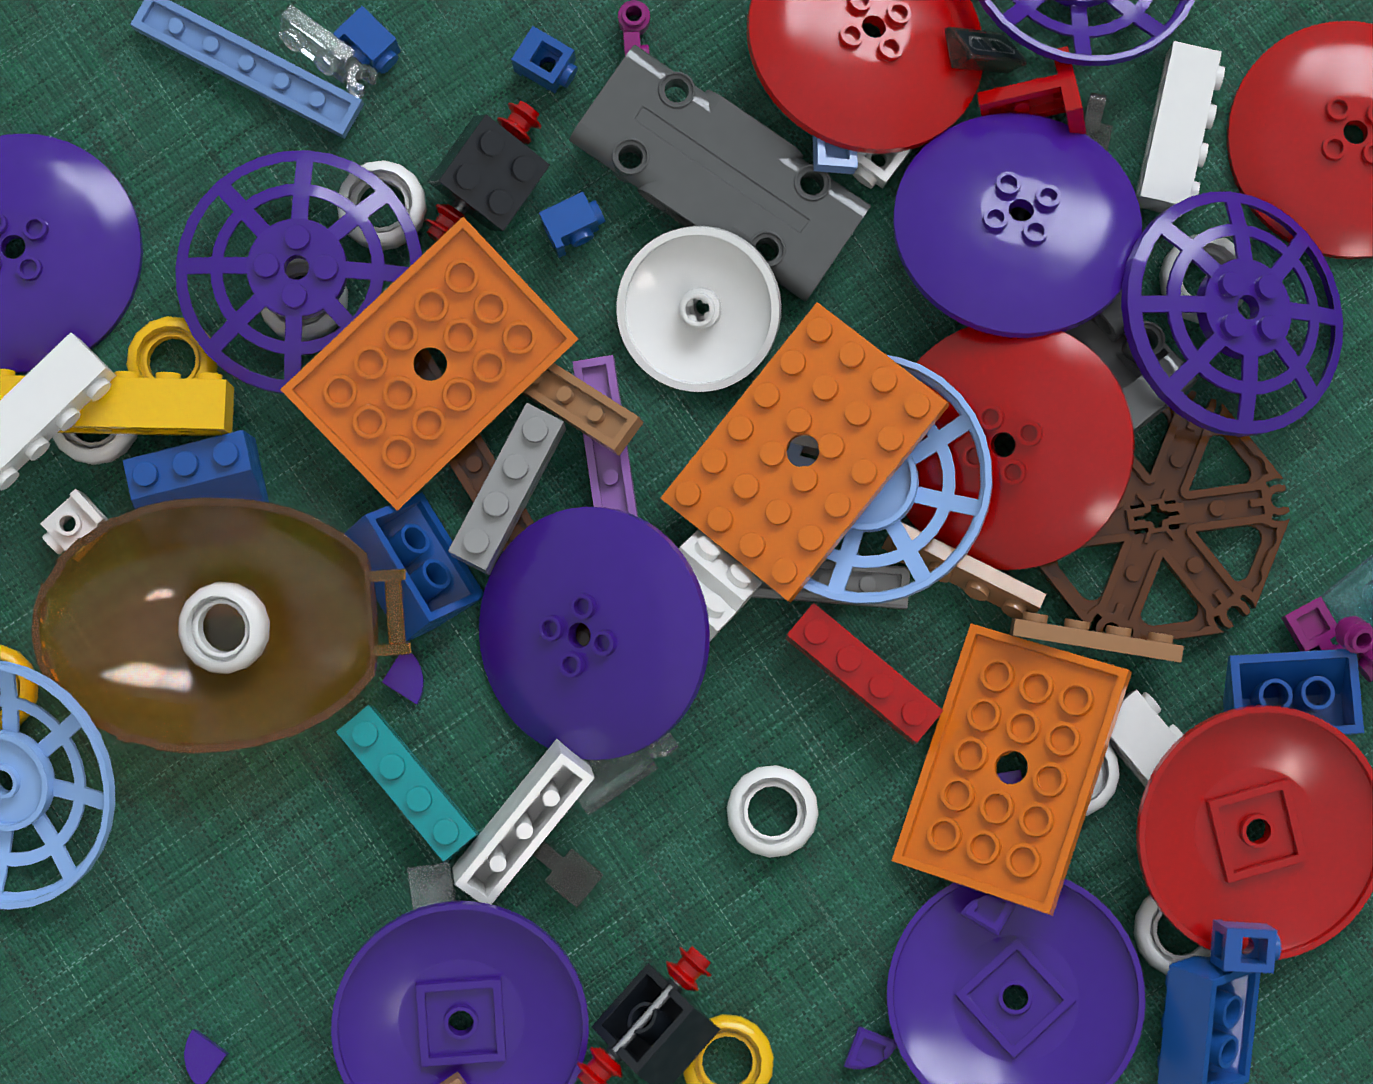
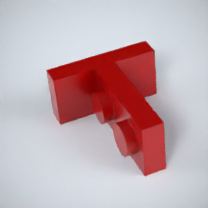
M1068 46L1057 48L1058 50L1069 52ZM1054 60L1056 75L1035 78L1030 81L996 87L977 93L981 116L1020 113L1047 117L1065 113L1070 133L1087 134L1083 107L1072 64Z

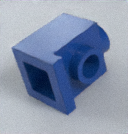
M363 6L333 33L338 46L343 51L347 49L349 55L362 68L370 65L377 73L383 74L389 71L397 62L398 54L401 52L396 38Z
M532 26L511 59L515 73L520 76H526L554 94L560 85L567 88L578 70V67L574 65L576 61L575 51ZM552 62L555 66L551 72H547L541 68L542 64Z
M584 192L578 193L539 212L541 223L558 258L566 255L565 246L571 244L572 247H578L593 239V233L599 230L598 225L605 222L596 200L588 202Z
M1213 919L1210 962L1223 971L1274 973L1275 961L1280 958L1281 941L1276 929L1266 923L1227 922ZM1243 937H1248V946L1242 950Z

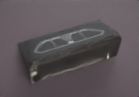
M956 27L945 28L952 68L1008 74L1027 64L1025 57L1005 33Z

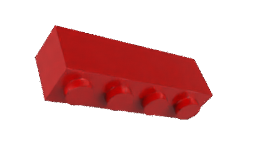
M815 603L809 607L786 635L785 639L912 745L921 739L944 711Z

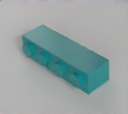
M371 705L366 706L336 731L443 862H449L480 834L375 707Z

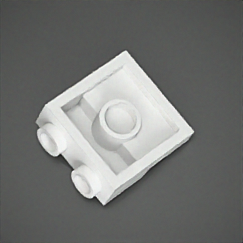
M698 529L680 546L679 550L692 567L702 589L708 611L711 641L747 603L762 582L755 577L754 573L736 561L723 548Z

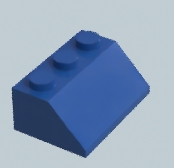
M244 430L123 460L132 504L153 547L272 517L256 440Z
M423 492L412 496L398 511L392 505H388L365 514L339 537L403 643L435 629L483 598L484 592L467 564L452 557L448 552L453 541Z
M1346 649L1228 656L1223 697L1224 712L1245 706H1282L1314 715L1328 722L1345 735L1364 733L1357 654L1351 653Z
M1192 956L1169 965V971L1165 979L1167 992L1165 1011L1161 1019L1163 1033L1161 1051L1157 1059V1066L1159 1068L1157 1084H1245L1249 1082L1261 973L1223 971L1212 964L1210 957Z

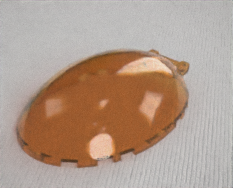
M204 497L169 500L139 507L100 523V526L82 538H78L56 560L57 564L45 583H41L32 617V643L37 664L42 674L69 692L88 713L96 727L116 736L117 740L126 743L133 742L153 747L155 750L177 753L225 752L260 746L299 734L328 719L354 700L375 676L378 656L411 653V643L406 642L402 580L406 579L405 568L372 570L367 553L343 532L312 515L290 507L250 499ZM378 581L385 582L389 643L378 644V612L374 582ZM216 582L238 583L253 591L265 605L270 620L269 640L263 654L248 668L230 674L212 673L194 664L184 652L178 636L179 615L186 600L199 588ZM217 604L207 612L203 621V631L206 640L212 647L220 651L230 652L241 644L245 636V623L242 615L236 608L228 604Z

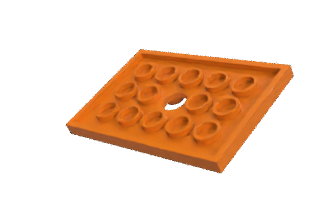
M462 217L280 390L398 511L567 351L578 338L478 231ZM428 347L440 350L447 361L445 373L440 378L432 381L419 377L414 370L413 364L416 354Z
M816 302L660 498L791 603L947 409L949 404ZM807 435L817 441L819 455L813 464L798 467L793 465L788 459V446L794 438Z
M970 624L942 708L944 711L940 714L892 861L1053 916L1132 673L1121 667ZM1010 752L1022 754L1028 764L1026 776L1015 784L1002 782L996 770L999 759Z

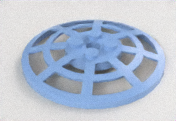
M888 356L919 381L936 390L953 405L960 416L940 430L935 424L927 432L928 437L919 442L846 533L841 549H834L827 559L836 562L829 585L817 582L812 578L804 585L803 588L809 592L833 601L852 604H882L907 598L929 588L950 573L966 556L980 534L989 510L993 486L992 461L986 436L974 411L962 395L943 377L920 364L900 357ZM968 431L975 443L980 464V491L978 499L954 494L956 487L955 466L948 444ZM790 443L787 455L793 465L798 467L809 466L816 460L800 456L804 446ZM936 452L939 455L943 471L942 492L920 487L916 464ZM914 503L937 508L928 526L918 537L911 540L900 520L906 516ZM950 511L973 516L969 529L957 548L941 565L929 572L918 551L923 549L938 534ZM886 529L897 550L880 555H857L864 532H876ZM904 560L915 580L905 586L881 592H853L845 590L853 567L880 568Z
M0 661V707H2L0 770L7 772L13 781L11 790L4 789L0 784V909L10 910L32 907L52 900L76 885L92 869L104 850L112 829L115 810V780L110 757L100 732L88 713L73 696L49 677L29 667ZM16 675L22 676L43 687L60 700L71 714L59 723L54 716L42 707L26 699L19 698ZM19 710L37 718L51 732L39 743L26 734L21 733ZM81 728L89 738L97 757L103 782V792L86 787L83 761L76 744L71 738ZM61 746L64 747L71 763L74 783L55 779L54 769L49 756ZM54 796L73 801L69 818L59 833L46 815V811L49 809ZM85 805L103 810L101 827L96 842L85 859L76 867L65 844L71 839L78 828ZM32 824L45 845L31 851L11 852L14 831ZM52 856L62 876V879L36 890L22 892L4 891L9 866L31 865Z

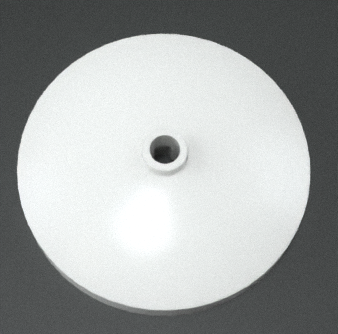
M684 227L672 230L653 239L632 259L624 272L618 290L617 322L621 337L629 354L651 377L679 390L690 392L714 391L733 385L745 378L762 363L770 352L776 340L781 321L780 291L769 264L756 248L746 240L729 231L715 227ZM698 300L709 305V311L705 315L700 314L696 309Z

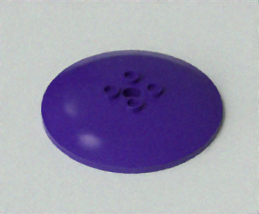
M1003 113L976 117L959 123L932 139L922 148L906 169L900 182L893 213V232L899 258L906 273L922 295L936 308L950 318L978 331L1011 338H1031L1059 331L1065 332L1076 328L1100 314L1122 292V282L1127 260L1137 239L1142 234V217L1139 202L1129 178L1111 154L1086 134L1070 133L1068 125L1053 119L1030 114ZM1021 207L1030 213L1031 218L1027 221H1017L1011 217L1009 211L1013 208Z
M9 134L0 136V369L14 370L16 374L29 373L71 332L92 350L113 331L127 312L134 298L142 270L143 243L140 223L127 192L119 180L97 158L80 147L54 137L38 134ZM13 239L24 240V253L15 259L7 258L5 254L7 244Z
M579 507L558 511L541 518L523 530L506 547L497 560L484 590L479 617V641L483 665L489 683L501 706L518 727L547 748H550L554 741L558 739L581 759L604 760L630 755L649 747L668 734L681 721L695 700L703 682L710 648V628L705 598L699 581L682 552L665 534L647 521L621 510L606 507ZM580 623L585 624L590 630L591 638L586 646L581 645L576 638V629Z
M1065 879L1053 916L1017 904L999 937L961 916V912L971 901L988 894L957 883H952L940 890L916 912L903 931L892 956L887 982V1008L891 1029L899 1051L921 1084H1115L1127 1068L1141 1036L1145 1014V985L1142 968L1128 934L1118 919L1098 898L1081 886ZM1010 987H1021L1028 995L1027 1004L1020 1010H1011L1003 1002L1004 992Z
M450 901L420 907L397 917L375 932L362 945L346 968L338 986L331 1019L333 1054L344 1084H440L456 1072H459L467 1084H575L577 1075L581 1071L576 1063L584 1062L589 1037V1017L584 989L575 967L560 945L546 931L522 915L503 907L473 901ZM457 1011H465L472 1016L473 1023L465 1030H457L449 1023L450 1016Z

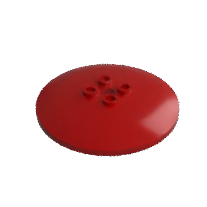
M751 0L749 4L746 29L748 49L753 67L764 90L776 106L797 126L816 138L839 148L862 153L887 154L914 149L929 143L932 139L951 128L962 116L978 89L983 71L984 55L974 54L956 32V30L982 33L979 18L971 0ZM871 23L877 26L881 32V37L873 38L868 36L864 32L862 24Z
M1336 21L1317 24L1294 32L1274 44L1253 64L1240 83L1229 111L1226 143L1228 160L1239 192L1268 202L1289 215L1309 234L1323 256L1330 258L1366 259L1373 257V24L1366 22ZM1347 125L1359 127L1364 135L1363 142L1353 144L1347 141L1343 133L1344 127ZM1249 207L1267 228L1288 243L1291 242L1293 236L1281 224L1266 214Z
M967 327L944 338L928 350L917 361V364L943 377L962 395L974 411L987 439L992 461L993 486L989 510L980 534L967 555L995 569H1027L1057 561L1073 553L1097 535L1110 520L1125 494L1131 477L1135 450L1134 426L1126 396L1118 380L1104 361L1086 344L1063 331L1031 338H1011ZM929 387L932 391H934L936 394H938L940 397H942L944 400H946V399H945L943 396H941L936 390H934V389H932L931 387ZM949 402L947 409L935 422L939 430L960 416ZM968 431L948 444L955 466L956 487L954 494L978 499L980 491V464L975 443ZM1004 432L1012 435L1016 444L1014 452L1008 457L998 455L994 449L996 437ZM936 452L916 464L920 487L942 492L943 471L939 455ZM914 503L906 515L914 526L922 532L932 520L937 508ZM950 511L945 523L934 539L956 549L968 531L973 516Z
M1271 705L1245 706L1222 712L1204 720L1187 731L1163 755L1146 784L1140 802L1136 828L1137 854L1144 882L1151 897L1171 924L1185 936L1210 951L1213 919L1227 922L1266 923L1277 930V935L1281 941V954L1278 960L1300 955L1324 944L1341 932L1357 916L1373 892V768L1358 747L1340 730L1314 715L1296 709ZM1254 819H1262L1265 824L1264 835L1259 840L1250 841L1246 834L1248 824ZM1243 937L1242 950L1248 946V937Z

